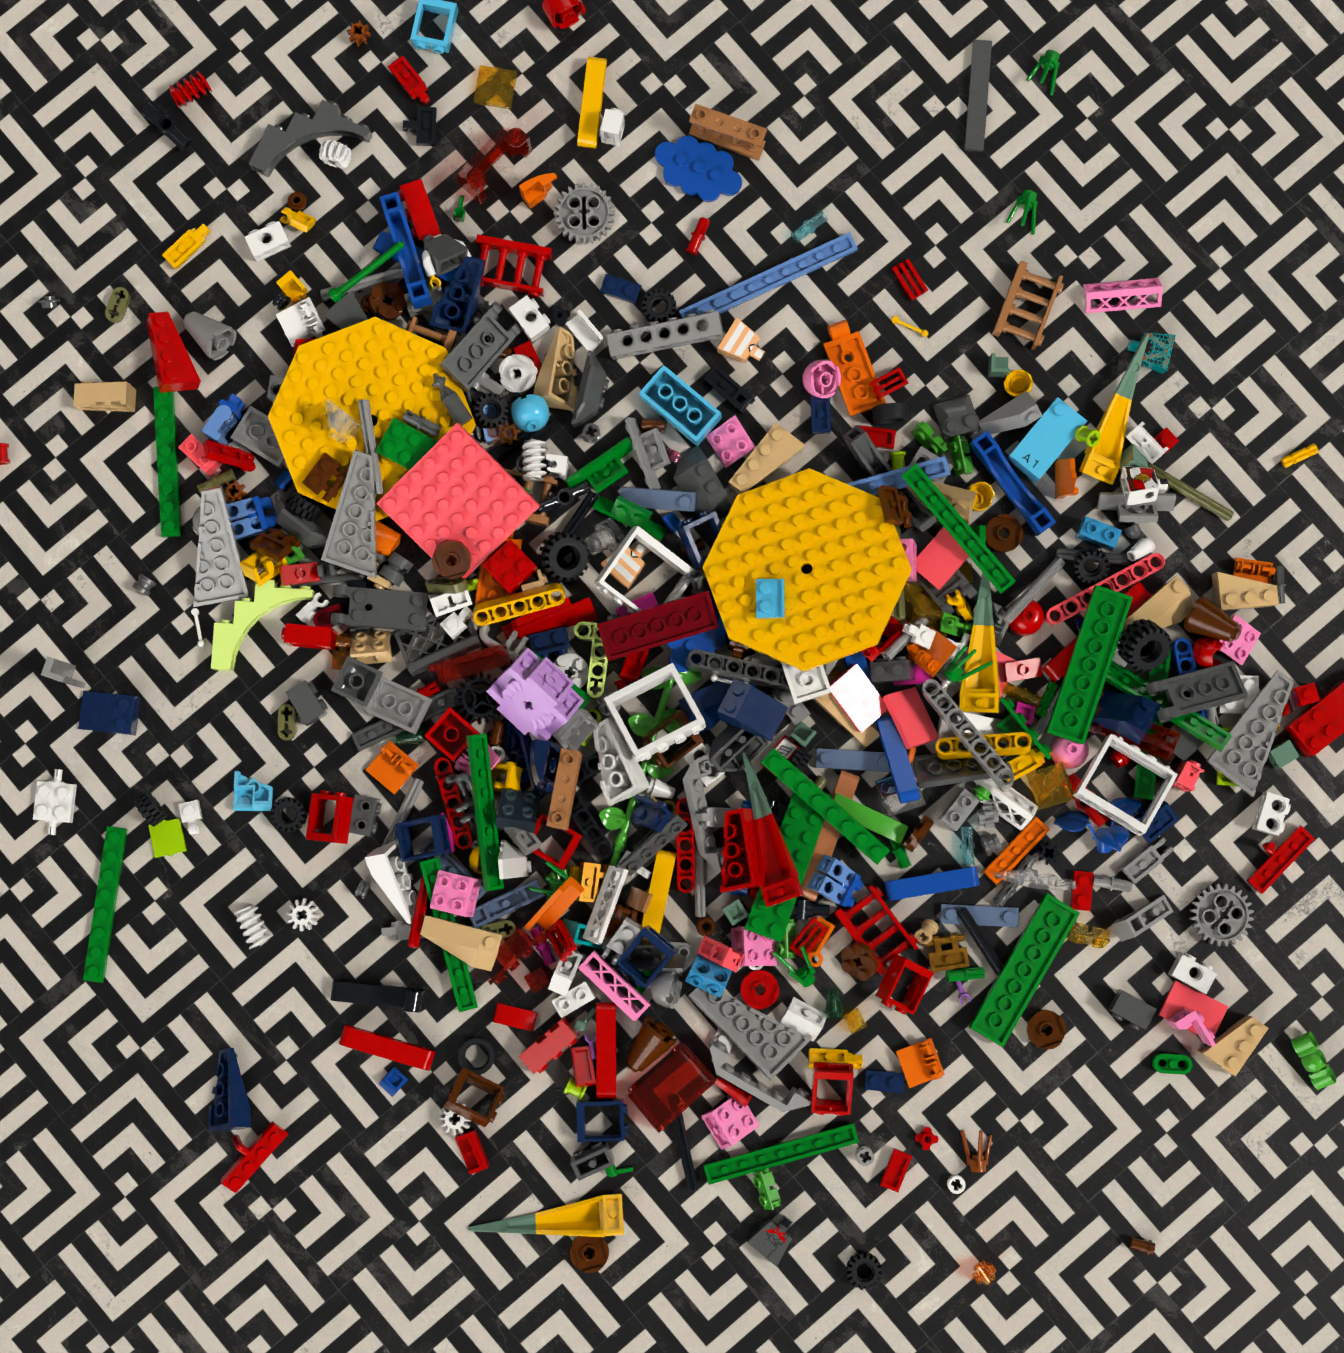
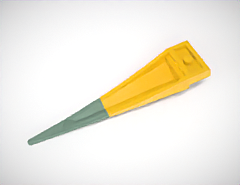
M1147 333L1143 336L1096 428L1100 433V440L1094 447L1087 446L1084 452L1085 457L1079 469V472L1110 485H1113L1120 468L1131 402L1149 338Z
M982 572L968 654L973 649H976V653L966 662L964 674L990 661H993V664L962 680L959 708L962 712L999 713L1000 687L991 588L989 579Z
M622 1194L601 1195L533 1214L471 1226L468 1230L474 1232L587 1237L624 1235Z

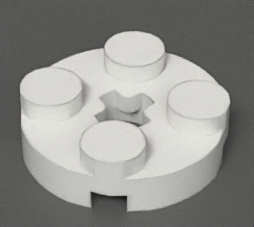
M514 354L506 357L499 366L500 381L510 392H524L535 383L538 370L529 357L522 354ZM520 369L521 377L516 378L514 370Z
M568 653L559 656L554 661V664L566 676L565 670H569V667L573 668L576 674L572 675L570 679L580 689L587 683L589 668L581 656Z

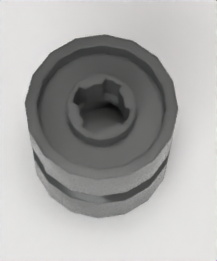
M393 551L387 559L388 564L383 565L378 574L399 587L405 579L403 575L409 573L413 564Z

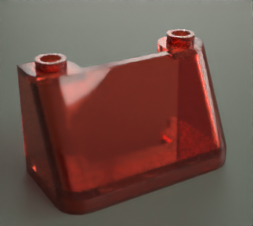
M501 128L458 171L457 181L459 185L481 204L487 198L484 193V187L487 185L485 173L505 153L512 158L518 154L526 158L532 152L530 137L520 128Z
M680 1042L671 1049L672 1055L639 1085L635 1082L628 1089L630 1093L627 1096L658 1133L663 1131L717 1080L712 1071L685 1042L682 1045Z

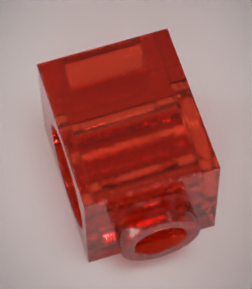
M543 966L524 976L533 994L550 985L551 982Z

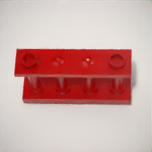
M477 234L476 244L481 249L479 259L485 260V266L488 251H491V249L498 250L499 253L495 278L482 277L481 288L484 285L526 293L532 298L544 297V289L539 288L543 264L546 260H551L552 248ZM509 253L517 254L518 256L513 282L502 281L506 257ZM528 256L535 257V260H537L531 286L520 284L525 258H528Z
M869 885L867 887L870 890L868 895L848 910L838 908L833 913L855 942H862L873 951L876 950V946L899 930L905 940L887 954L877 958L874 952L872 953L874 959H878L877 972L882 976L887 972L885 969L886 963L893 959L895 953L900 954L909 946L913 950L918 949L916 945L918 941L912 933L908 934L883 901L881 890L877 886ZM876 898L882 909L859 926H854L850 921L852 916ZM885 915H888L894 924L873 940L865 942L862 938L863 932Z

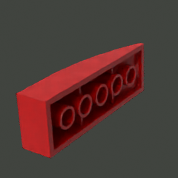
M1344 679L1324 694L1320 701L1314 702L1283 727L1306 757L1315 756L1344 733Z

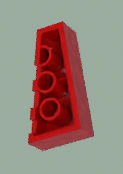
M169 312L149 313L146 323L159 392L197 390L201 380Z
M741 808L726 811L723 835L725 843L722 850L724 859L723 868H721L722 885H720V893L760 887L758 851L752 809Z

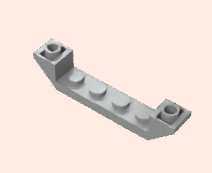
M706 754L692 761L682 780L698 852L717 872H721L724 859L722 850L724 847H716L712 827H705L704 821H694V813H704V808H707L701 778L711 774L712 770L709 756Z
M712 1039L709 1040L708 1043L715 1072L718 1076L781 1112L810 1106L811 1099L809 1093L803 1088L797 1089L792 1087L785 1098L777 1091L773 1093L768 1090L765 1084L752 1081L751 1077L746 1073H738L732 1065L724 1063L728 1056L726 1045L719 1040H716V1042Z

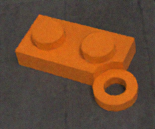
M820 916L816 920L828 930L808 953L812 967H819L822 964L823 957L820 951L835 928L833 924ZM814 923L813 926L811 927V929H810V931L808 932V934H809V933L812 931V929L816 926L815 923ZM820 927L805 944V950L822 931ZM813 956L819 957V961L817 963L812 962Z

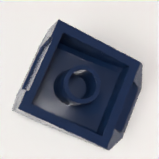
M533 740L530 748L532 777L536 788L543 793L553 791L561 749L554 746L551 741Z

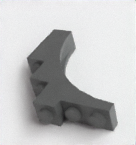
M322 100L313 119L306 113L299 114L295 112L286 132L279 125L272 126L268 124L249 165L252 170L270 177L276 165L288 153L306 142L326 136H345L369 143L372 134L369 127L365 124L359 123L358 125L352 122L351 118L342 115L338 104L333 101L326 102Z
M856 425L842 436L860 468L870 477L893 471L881 456L867 432ZM907 488L899 489L898 491H905V496L908 497V510L912 514L911 524L921 532L930 528L937 521L935 515L921 504Z

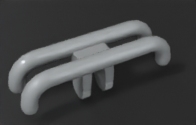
M489 624L481 626L479 630L482 643L512 662L520 656L519 654L529 639L524 636L513 652L510 648L518 636L516 630L512 632L504 646L488 637Z

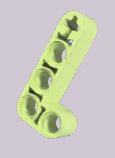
M583 621L577 623L574 631L578 639L592 641L587 693L591 698L598 699L605 692L608 660L606 653L602 657L595 655L597 648H604L601 638L597 636V623ZM582 626L589 629L588 634L585 636L578 634V630ZM594 667H602V675L595 676L593 674ZM591 679L603 680L602 683L598 681V688L601 689V692H597V695L590 691L591 688L595 687V681H591Z

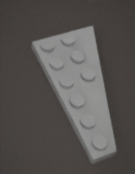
M354 450L321 560L372 578H377L374 456Z
M1279 670L1273 674L1228 732L1232 736L1222 752L1215 749L1206 760V762L1251 797H1254L1258 781H1260L1264 764L1267 761L1276 735L1275 732L1281 721L1285 704H1287L1294 683Z
M697 987L688 996L770 1081L811 1040L809 1037L797 1033L792 1028L778 1023L775 1019L742 1004L739 1000L733 999L724 993L719 998Z

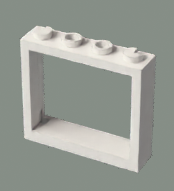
M639 526L631 528L593 582L598 586L597 589L600 592L611 595L613 602L628 608L627 612L629 614L641 609L604 582V580L634 538L683 575L664 603L681 597L691 582L688 579V574L695 571Z
M673 663L604 698L608 710L637 763L645 759L649 760L657 752H665L669 749L670 745L674 743L680 744L687 739L686 737L692 734L697 735L706 727L704 718ZM674 678L696 720L637 749L615 707Z
M1110 734L1104 739L1073 796L1138 836L1146 833L1178 774L1173 772L1170 766L1157 762L1154 756L1145 755L1140 752L1139 747L1127 744L1121 736L1117 737L1114 734ZM1109 746L1165 779L1141 822L1085 788Z

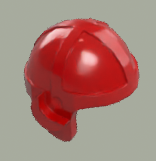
M1211 637L1197 639L1192 645L1195 663L1203 669L1222 664L1221 661L1213 659V654L1223 647V643Z

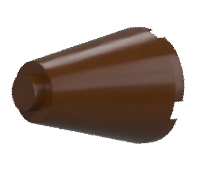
M1204 596L1199 597L1194 602L1192 607L1195 609L1192 614L1188 612L1184 622V628L1188 632L1227 642L1238 640L1242 631L1237 622Z
M649 1016L644 1019L627 1058L628 1067L634 1072L645 1070L677 1042V1038L673 1039L675 1034L671 1029L660 1021H657V1023L653 1022V1018Z

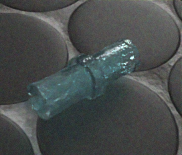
M819 211L810 220H805L801 227L791 233L792 238H795L794 241L799 243L807 235L813 234L816 228L828 221L826 215L823 216L824 213Z
M960 827L962 865H975L974 848L976 847L973 844V827ZM967 837H968V850H969V855L967 854Z

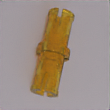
M1009 682L1006 683L1002 692L1016 698L1018 702L1023 701L1036 708L1039 707L1042 700L1041 696L1027 691V688H1020Z

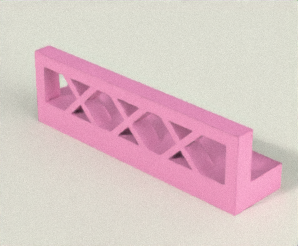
M1159 278L1083 284V293L1086 297L1085 312L1096 313L1161 307L1163 286ZM1150 294H1157L1156 301L1148 302L1146 298ZM1136 295L1139 297L1135 303L1127 302L1131 296ZM1113 297L1120 299L1116 305H1110L1108 301ZM1091 299H1100L1102 301L1098 306L1090 307Z
M595 950L578 967L634 1022L651 1005L614 968L601 958ZM593 957L600 963V970L590 962ZM603 973H611L614 976V983ZM617 986H625L628 989V997ZM631 1000H639L644 1006L639 1009Z

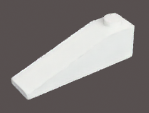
M963 712L981 735L1003 734L996 726L1001 721L1000 719ZM952 716L950 720L953 723H958L961 718L959 716ZM940 717L937 731L939 739L957 737ZM966 730L962 735L973 736V732ZM963 744L959 746L960 750L967 749ZM945 745L940 747V749L944 750L950 749L948 746Z
M606 718L598 723L599 726L595 729L593 735L595 749L599 755L600 763H598V770H601L602 781H600L601 789L608 805H612L636 796V794L641 793L650 786L642 768L636 762L610 719Z
M398 839L374 849L365 857V860L373 878L405 921L411 924L417 896L416 892L411 888L413 875L408 872L407 862L401 861L398 853L399 843Z
M501 840L498 856L500 879L528 877L529 872H532L531 861H527V857L510 842Z

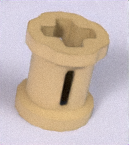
M931 919L924 920L921 928L915 933L916 939L922 944L930 943L932 936L938 932L937 923Z

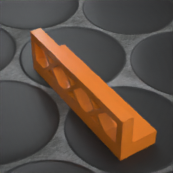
M570 876L524 927L529 931L538 923L547 932L585 889Z

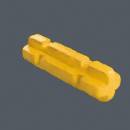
M1312 444L1283 457L1281 462L1284 467H1289L1293 463L1295 464L1317 454L1319 451L1317 446Z

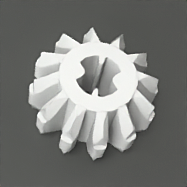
M335 140L323 141L319 150L320 160L335 168L343 169L347 167L351 160V149L347 148V145H343Z
M303 898L302 903L299 900H295L296 906L289 905L293 912H287L286 915L292 916L288 923L295 922L292 927L293 929L299 926V930L304 931L306 926L308 930H311V924H318L314 918H319L320 914H314V911L319 910V907L312 908L314 901H310L307 904V899ZM306 911L305 915H307V918L301 919L299 913Z
M445 1108L441 1109L445 1115H440L439 1119L445 1121L440 1126H448L445 1130L446 1133L453 1129L452 1134L456 1135L458 1129L463 1134V1127L469 1129L470 1125L467 1122H470V1120L460 1116V1119L455 1123L453 1122L454 1119L451 1120V1117L456 1113Z

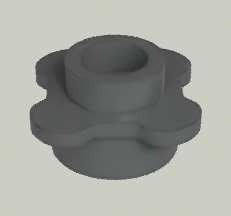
M43 296V300L38 301V303H41L42 308L57 307V301H60V299L55 300L54 296Z

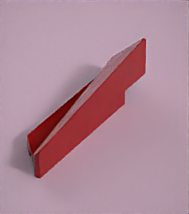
M568 597L558 606L529 613L501 628L506 640L509 639L514 630L518 632L516 639H521L524 636L529 637V635L565 626H574L583 621L597 620V615L589 597L574 604H571Z

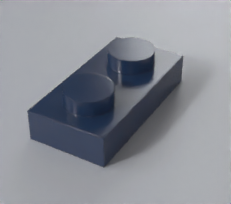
M605 274L600 293L636 304L642 285Z
M811 395V434H830V397L818 398Z
M865 1069L864 1090L903 1093L904 1073Z

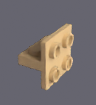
M378 630L375 632L352 634L350 657L364 664L392 662L390 631Z

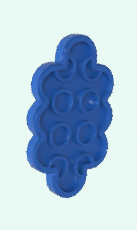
M687 135L679 138L676 144L662 142L655 150V160L664 167L663 178L665 182L673 187L680 186L686 195L698 194L699 198L704 202H714L721 194L734 196L741 190L742 179L738 173L733 171L734 162L732 156L725 151L717 152L711 143L703 142L699 144L696 138Z
M711 589L709 594L719 628L666 644L672 650L669 656V664L673 663L678 672L690 670L686 667L685 659L692 650L715 653V650L722 648L725 644V633L727 632ZM691 656V661L694 664H699V659L696 656Z

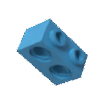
M1086 516L1082 519L1075 537L1112 551L1117 545L1122 530Z
M697 954L685 982L720 998L732 970Z

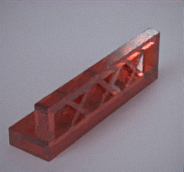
M496 645L430 665L429 669L430 672H437L440 684H446L467 676L470 677L474 674L510 665L511 662L507 646Z
M1156 723L1150 728L1155 731V734H1146L1140 744L1100 724L1097 731L1098 734L1105 737L1110 734H1114L1117 737L1121 736L1127 744H1133L1144 752L1171 761L1181 733ZM1168 735L1175 739L1171 743L1164 740L1163 736Z

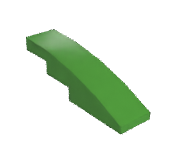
M836 794L834 801L866 829L901 844L908 826L843 795Z

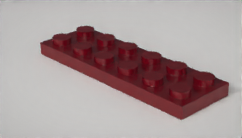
M708 590L597 623L608 661L719 628Z

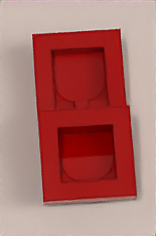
M497 1003L492 1022L533 1031L538 1012Z

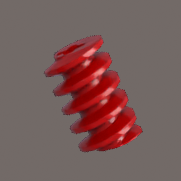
M199 71L196 72L197 78L189 75L190 82L183 78L184 85L176 82L177 89L170 85V94L179 109L180 102L184 106L187 105L186 99L193 102V95L198 99L200 98L199 92L207 95L206 88L212 92L204 75Z

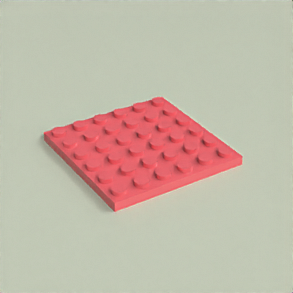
M458 422L376 503L431 558L441 543L448 540L463 542L471 553L472 562L469 570L461 578H467L540 507V504ZM449 555L447 562H451L454 565L457 558Z

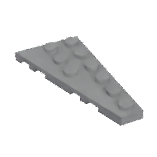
M222 486L203 489L201 493L193 607L250 596L247 580L240 566L241 557Z

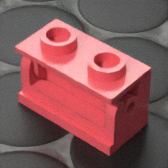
M192 434L178 447L210 477L223 464L222 462L205 458L203 444Z
M1190 760V762H1179L1174 770L1178 776L1173 786L1183 792L1194 791V785L1199 778V773H1203L1205 770L1201 769V765L1193 760Z
M705 935L697 950L699 955L737 972L745 955Z

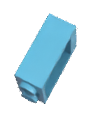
M419 0L410 37L412 46L420 50H425V48L431 49L439 54L449 53L458 15L457 3L443 0ZM424 11L449 16L443 41L418 36Z

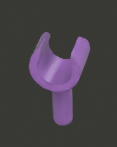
M956 981L959 989V1002L963 1005V996H967L968 1001L971 1002V997L965 992L961 981Z
M593 1032L594 1040L592 1041L588 1040L586 1033L585 1040L589 1043L591 1059H596L594 1043L596 1041V1033Z

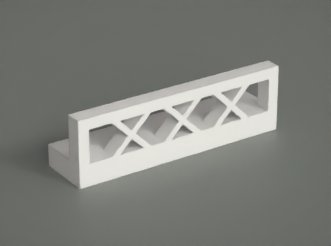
M991 778L974 781L977 786L979 784L986 788L993 797V799L988 801L983 800V802H980L984 805L990 804L992 808H997L998 815L1020 831L1034 817L1038 806L1012 787L1006 790L1000 789ZM966 782L959 784V787L962 789L965 788L970 793H975L972 790L973 788L967 785ZM998 803L1006 804L1009 810H1002L999 808ZM1020 814L1025 820L1020 823L1015 819L1014 815Z
M609 865L582 937L583 939L596 945L602 944L628 870Z

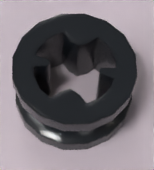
M281 292L274 298L272 304L274 306L277 305V309L281 311L288 306L291 298L286 297L285 292Z

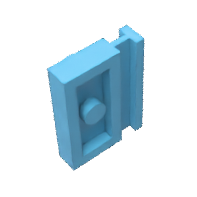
M784 578L756 579L757 619L785 618Z

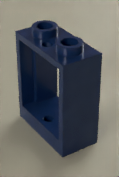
M704 510L697 514V518H687L681 521L682 525L676 527L693 569H702L709 554L703 557L700 556L689 529L709 520L717 538L722 525L716 511L708 512V510Z
M434 815L395 824V836L399 843L398 853L402 862H411L452 853L445 815ZM431 823L435 851L414 855L409 827Z
M647 925L618 959L616 964L619 965L618 968L622 973L629 974L634 978L633 981L636 985L647 988L676 954L678 949L650 925ZM644 937L666 955L649 978L627 960Z
M624 1099L577 1100V1142L625 1140V1135H628V1123L624 1124V1116H628V1104H624ZM619 1105V1133L586 1135L585 1106Z

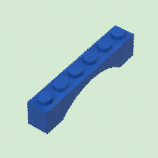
M398 191L381 196L379 198L394 245L399 241L404 242V248L397 252L413 307L418 309L433 304Z
M985 431L970 443L969 447L1036 536H1039L1056 523L1045 506L1032 495L1018 478L1003 455L999 445L988 431Z

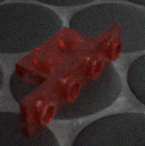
M522 927L519 928L499 947L496 959L504 968L488 983L490 985L495 983L499 985L507 978L505 974L509 970L513 972L520 966L519 961L523 957L525 959L534 952L533 948L537 944L539 946L548 939L546 936L550 931L546 929L532 940Z

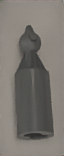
M434 373V383L432 386L440 388L441 401L454 422H458L463 426L472 420V416L458 394L444 385L445 380H447L446 377H441Z

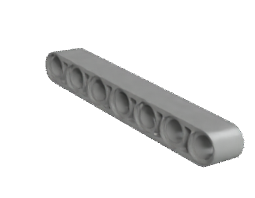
M934 679L926 680L922 686L924 698L996 785L1003 790L1011 788L1014 783V774L942 686ZM933 686L936 688V691L928 693L926 689ZM941 701H946L949 704L946 708L938 706ZM952 716H959L961 720L958 723H953L950 718ZM966 730L973 732V736L970 738H966L962 734ZM982 745L985 747V751L978 753L975 751V747ZM990 760H995L998 765L995 768H991L987 763ZM1002 775H1007L1011 780L1003 783L999 778Z

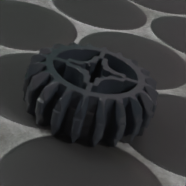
M473 673V680L468 676L465 677L467 684L461 681L459 685L463 689H456V692L461 695H455L454 699L460 700V702L455 704V707L462 706L458 713L462 714L465 711L466 714L463 719L466 720L468 716H471L470 723H473L476 718L478 719V725H481L482 719H484L485 724H488V717L495 721L496 716L494 713L498 716L501 715L497 710L500 704L497 701L495 706L491 704L492 702L489 700L488 693L486 692L497 680V678H494L493 681H490V674L484 679V674L480 673L477 679V675ZM475 684L487 685V687L481 691H478L475 688H471V686ZM466 691L473 699V704L470 708L465 701ZM484 692H486L483 699L485 700V702L480 701V703L478 702V704L475 706L477 702L476 695L481 696L484 694ZM478 707L491 710L483 714L474 712Z

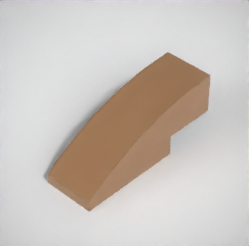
M631 886L625 904L646 913L653 894Z

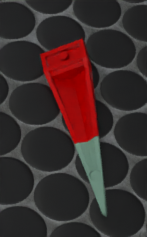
M743 753L756 833L760 886L766 907H771L802 896L803 892L798 880L799 874L748 754Z

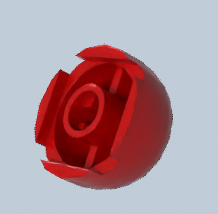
M1032 600L1013 622L1009 624L1008 627L1011 632L1025 637L1035 634L1044 623L1043 608L1038 602Z

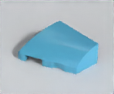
M235 771L233 810L271 811V808H273V787L261 784L256 779L247 778L241 775V772Z

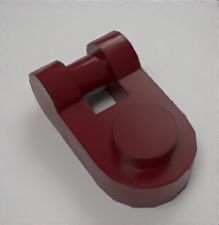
M341 602L316 612L313 617L315 626L329 628L336 626L330 624L331 613L346 614L344 603Z

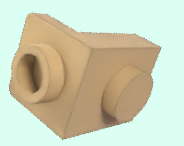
M377 563V573L381 567L379 563ZM378 575L377 578L367 577L369 581L374 583L373 587L377 589L390 590L393 585L391 581Z
M537 569L539 581L521 585L522 592L548 584L546 573H542L541 569Z

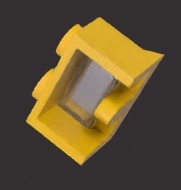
M257 551L240 562L244 576L255 581L259 587L280 573V566L288 565L286 557L278 562Z
M498 762L491 770L493 792L501 793L502 788L521 791L519 785L522 768L517 767V763L506 762L505 764Z

